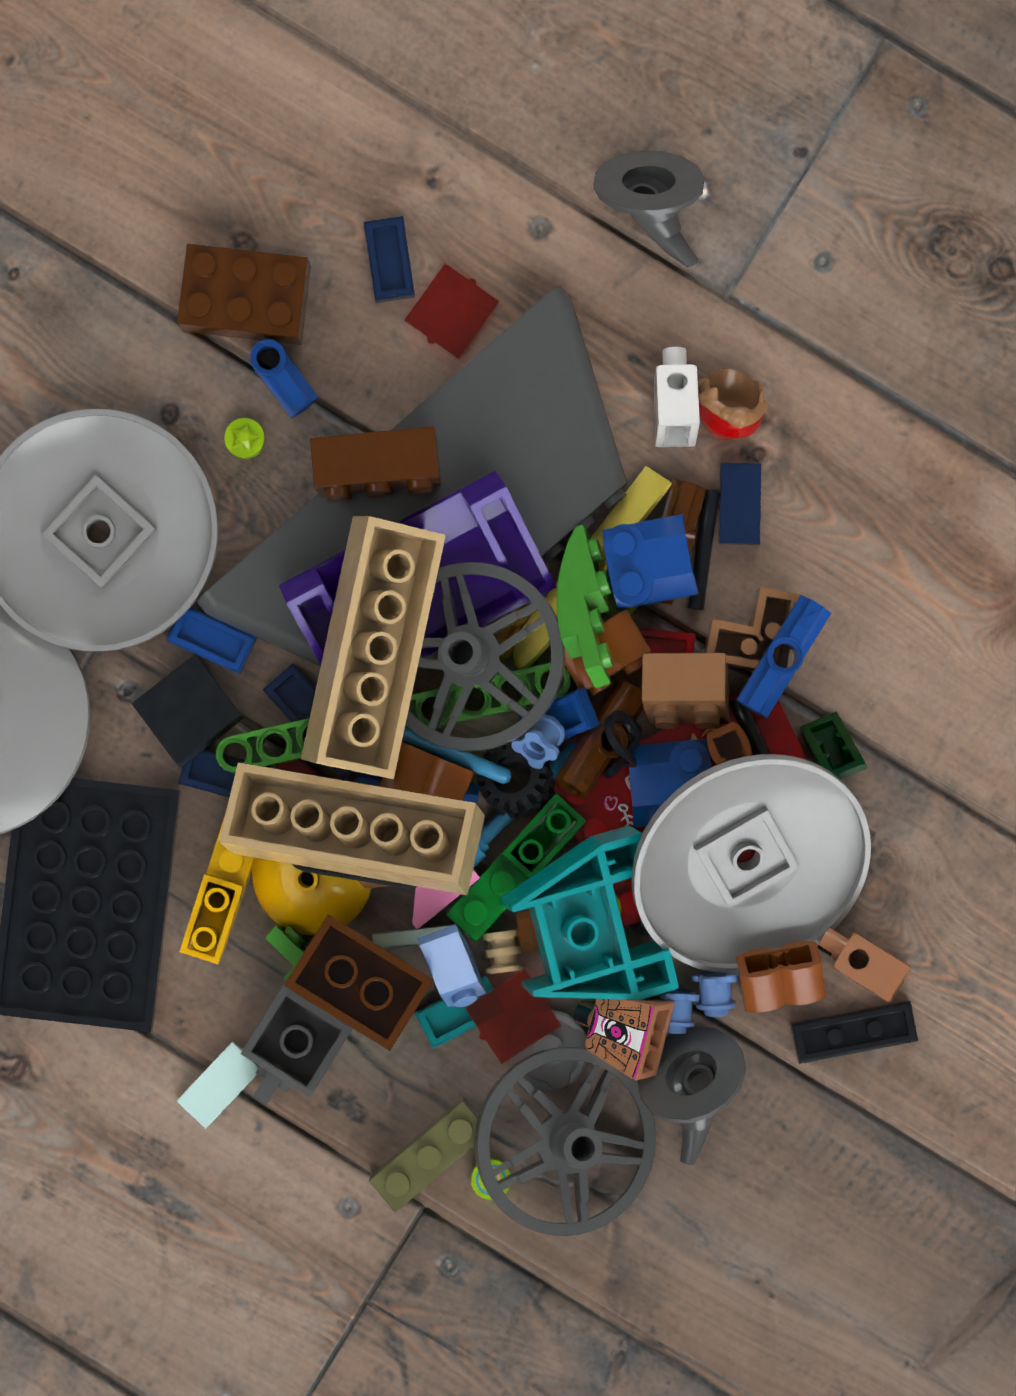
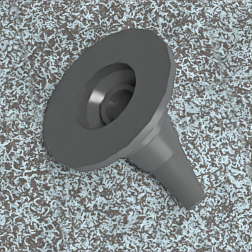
M638 151L621 154L610 159L595 172L593 188L602 202L615 210L630 213L634 221L668 255L686 267H691L698 262L699 259L680 233L681 225L677 215L681 209L692 205L703 194L704 175L696 164L682 156L667 152Z
M693 1027L686 1029V1034L670 1035L665 1039L656 1076L638 1080L640 1098L651 1114L667 1122L680 1123L683 1127L680 1162L686 1165L695 1164L714 1115L730 1104L741 1089L746 1073L742 1049L731 1035L716 1028Z

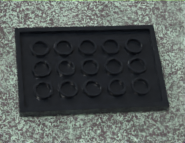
M73 778L60 797L47 810L30 822L11 831L0 923V1015L143 1032L153 1031L181 790Z

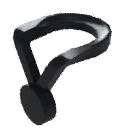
M617 710L607 716L605 732L611 746L620 756L610 760L602 773L605 778L613 777L622 767H636L637 759L630 752L639 744L642 737L641 726L627 713ZM615 721L622 723L634 736L628 742L626 749L615 736Z

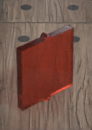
M444 264L408 314L405 322L428 337L429 344L436 343L459 359L499 301L476 285L475 279L471 278L468 280L453 268Z
M525 969L465 1007L481 1032L479 1038L487 1041L501 1064L561 1026L546 1002L547 997H533L522 986L521 981L530 978Z

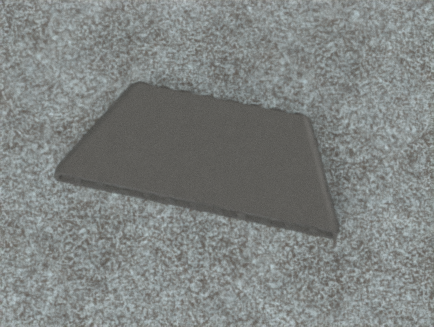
M561 285L552 289L392 429L435 427L441 485L433 486L432 493L410 495L407 488L392 490L393 496L375 499L368 498L366 492L351 494L352 500L344 502H327L325 496L320 497L317 494L198 599L197 604L208 616L321 666L287 606L279 585L346 550L353 516H371L397 523L493 471L497 472L506 485L542 559L544 558L549 563L566 548L562 541L573 532L574 528L582 524L585 530L590 528L596 522L592 515L603 505L608 510L615 506L626 496L623 488L627 485L576 312L568 293ZM438 650L422 659L437 660Z

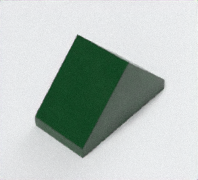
M837 711L800 726L801 733L815 764L829 770L840 780L867 769L863 757Z

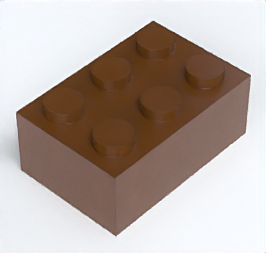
M187 244L177 324L183 332L261 341L272 339L278 343L302 345L311 271L308 257Z
M434 426L310 438L314 488L320 497L325 496L327 498V502L352 500L351 494L364 492L371 499L393 496L392 490L406 488L410 495L427 494L433 492V486L441 485L437 437Z
M327 915L284 986L390 1051L432 984L433 979L332 916Z

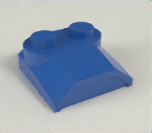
M683 514L633 524H620L613 528L602 530L611 587L618 610L699 594L692 569Z
M707 739L637 745L630 752L637 759L635 768L628 767L633 827L647 826L659 807L678 788L698 774L711 768Z

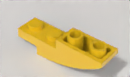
M223 822L179 951L180 953L215 964H219L255 861V857L232 854L219 843Z

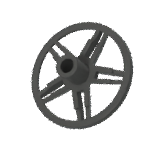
M479 562L447 565L438 569L436 583L441 581L444 598L442 603L448 635L445 638H424L422 648H438V659L420 658L418 667L442 670L444 677L433 706L435 709L429 726L417 719L410 710H408L405 725L423 739L445 748L460 751L493 749L508 744L524 735L549 710L561 685L565 666V647L561 641L558 620L552 607L530 582L518 574L497 565ZM463 575H483L502 580L520 590L528 597L532 604L517 612H511L485 628H480ZM449 578H457L468 624L458 626ZM539 611L540 618L515 633L503 643H499L495 636L496 634ZM545 623L551 645V665L545 688L540 698L537 699L499 661V656ZM498 673L534 705L529 712L491 683ZM455 684L463 689L442 734L437 732ZM475 685H479L502 704L509 706L523 717L508 729L490 736L480 738L450 736Z
M557 1047L542 1050L520 1060L508 1069L488 1093L481 1108L475 1132L476 1164L482 1183L491 1199L508 1217L520 1225L533 1231L553 1236H572L591 1232L610 1223L621 1215L642 1190L652 1167L656 1146L654 1117L640 1098L637 1080L631 1079L587 1051V1049L578 1047ZM578 1060L594 1064L566 1113H563L539 1089L536 1090L523 1076L540 1066L556 1061ZM602 1067L605 1070L597 1083L585 1113L582 1114L578 1110L592 1087L593 1080ZM613 1076L619 1079L627 1088L637 1105L642 1122L643 1142L628 1139V1137L596 1131L594 1128L608 1096L606 1092ZM515 1083L549 1114L542 1123L511 1088ZM507 1093L521 1113L540 1134L541 1138L540 1141L493 1169L489 1151L490 1131L495 1113ZM602 1141L642 1149L641 1157L602 1152ZM533 1154H538L540 1161L497 1181L496 1175L511 1166L519 1164ZM596 1163L639 1165L630 1185L621 1197L603 1212L588 1218L587 1201H589L587 1169L593 1167ZM551 1169H555L558 1175L566 1223L547 1222L528 1215L514 1205L503 1190L519 1182L522 1184ZM569 1174H574L578 1222H573L571 1200L566 1176Z

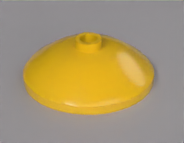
M255 858L252 879L260 905L277 924L284 928L290 925L302 935H315L327 915L332 916L344 925L349 924L362 911L371 893L372 888H364L357 880L311 873L314 877V883L308 886L301 880V874L304 871L295 868L292 864Z

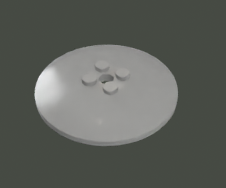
M84 409L59 414L40 422L20 435L0 456L1 607L13 620L37 637L69 649L91 652L113 651L132 647L154 638L175 624L190 609L205 587L213 568L218 545L219 524L213 492L204 472L192 454L178 439L155 423L134 414L110 409ZM97 521H105L110 527V536L103 543H94L89 537V528Z
M1 605L0 834L19 828L39 816L68 787L78 770L87 746L91 710L86 680L72 650L50 643L27 631L13 620Z
M761 754L737 758L716 765L698 774L678 788L659 807L646 826L638 843L632 867V892L637 912L650 936L662 949H670L672 957L687 965L711 972L738 973L736 956L750 950L761 948L777 949L785 944L797 941H813L818 944L829 927L834 930L846 917L864 886L871 857V839L867 819L859 802L843 781L829 770L811 761L787 755ZM748 849L755 850L754 856L749 861L737 862L738 856L743 851Z

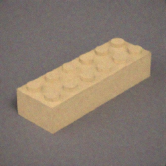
M353 516L301 760L394 779L446 537L445 534L371 516Z
M238 763L219 843L232 854L467 895L485 815L478 805L473 802Z

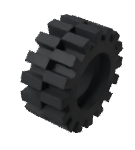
M512 742L508 743L507 747L504 748L503 746L496 747V752L493 755L487 750L483 755L486 760L507 769L513 766H523L530 773L528 784L518 792H507L502 788L501 783L482 775H476V782L480 786L478 789L492 809H495L498 814L503 816L507 813L510 818L515 819L518 818V813H521L524 818L531 816L529 810L533 807L537 812L543 808L540 801L543 799L548 802L551 798L548 789L554 790V781L551 779L554 774L548 761L545 762L541 769L531 767L528 764V760L521 753H517L512 749Z

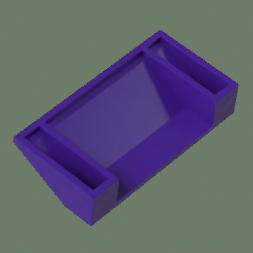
M496 471L397 522L446 535L439 568L465 562L487 563L506 568L518 574L537 588L542 595L556 588L506 485ZM345 550L279 585L287 606L320 665ZM463 575L480 628L530 602L528 597L520 590L502 580L483 575ZM449 578L458 626L468 624L457 578ZM441 581L435 584L424 638H445L448 635L442 603L444 598ZM422 648L420 658L432 654L438 648Z

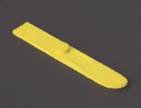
M647 466L644 467L625 492L626 496L615 505L591 537H597L604 560L597 562L599 571H607L608 569L602 530L613 528L620 524H633L645 521L672 485L669 480ZM558 581L555 584L556 588L552 589L545 597L556 617ZM539 611L532 614L523 628L541 617ZM545 623L515 644L513 650L514 665L519 670L531 666L550 645Z

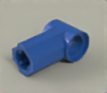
M265 339L255 344L250 353L252 367L291 419L301 414L319 399L280 343L272 339ZM265 350H274L280 355V362L276 368L266 370L258 365L259 355Z

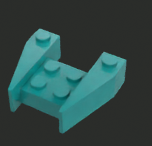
M627 825L590 836L501 897L502 904L512 913L528 908L530 911L545 974L521 981L522 986L533 997L643 1000L679 989L670 949H662L655 941L628 949L613 883L632 878L633 860L642 836L640 831Z

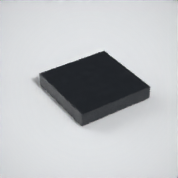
M195 654L131 703L180 768L244 719L218 682Z

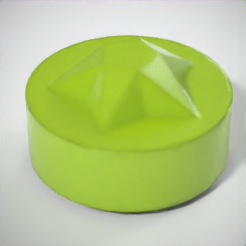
M239 418L227 427L224 441L232 455L246 460L252 459L262 452L266 437L262 427L256 421L250 418Z

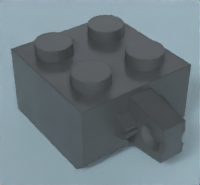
M283 985L240 1053L259 1065L256 1073L264 1078L252 1097L267 1105L278 1087L287 1092L290 1086L310 1098L353 1028Z

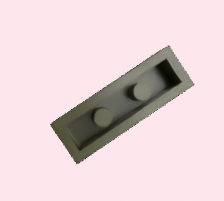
M464 1097L461 1098L370 1176V1184L394 1212H397L475 1146V1132L479 1114Z

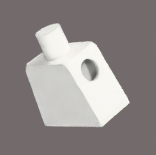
M668 347L662 350L663 365L656 366L654 377L655 447H692L696 445L700 425L697 366L687 364L685 348Z

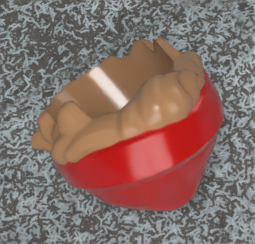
M729 368L717 369L712 371L710 375H707L706 378L698 380L699 417L705 429L713 437L725 441L745 438L757 431L769 407V404L764 400L763 387L760 381L752 380L749 374Z

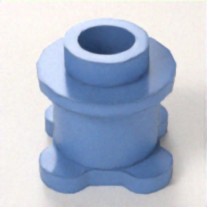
M544 715L522 738L519 737L514 740L511 746L515 752L521 753L528 760V764L531 767L541 769L546 761H554L558 757L559 749L556 746L563 742L565 731L556 718Z
M719 972L691 974V981L699 982L700 1001L696 1003V1008L704 1010V1015L707 1017L729 1015V1009L736 1007V1001L732 1000L731 982H738L739 974Z
M672 990L656 995L660 996L661 999L675 1002L667 1033L686 1034L687 1027L695 1026V1021L691 1020L693 1001H699L700 994H696L691 990Z

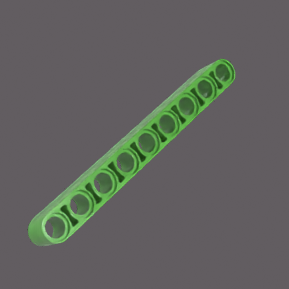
M551 663L512 671V673L539 699L544 690L540 684V678L544 673L550 672ZM565 668L562 677L563 685L555 699L564 696L570 687V675ZM501 674L496 675L491 681L500 690L501 686L507 682ZM475 685L472 690H477L483 695L484 706L478 711H469L463 708L456 724L514 710L502 704L479 685ZM453 686L445 713L438 728L447 725L463 689L462 687ZM439 688L412 694L410 712L427 726H429L431 720L423 716L422 705L429 699H436ZM525 696L517 701L523 708L534 706ZM310 718L223 739L216 750V759L225 771L235 774L237 766L232 767L226 763L225 751L233 744H240L245 747L247 752L244 764L268 768L301 760L304 747L303 735L308 728ZM272 735H280L286 741V750L279 757H270L264 750L266 739Z

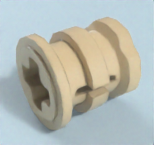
M518 929L483 934V940L488 942V950H485V957L490 958L491 964L485 970L486 974L517 971L525 968V964L518 962L517 954H521V948L516 946L515 938L519 936Z

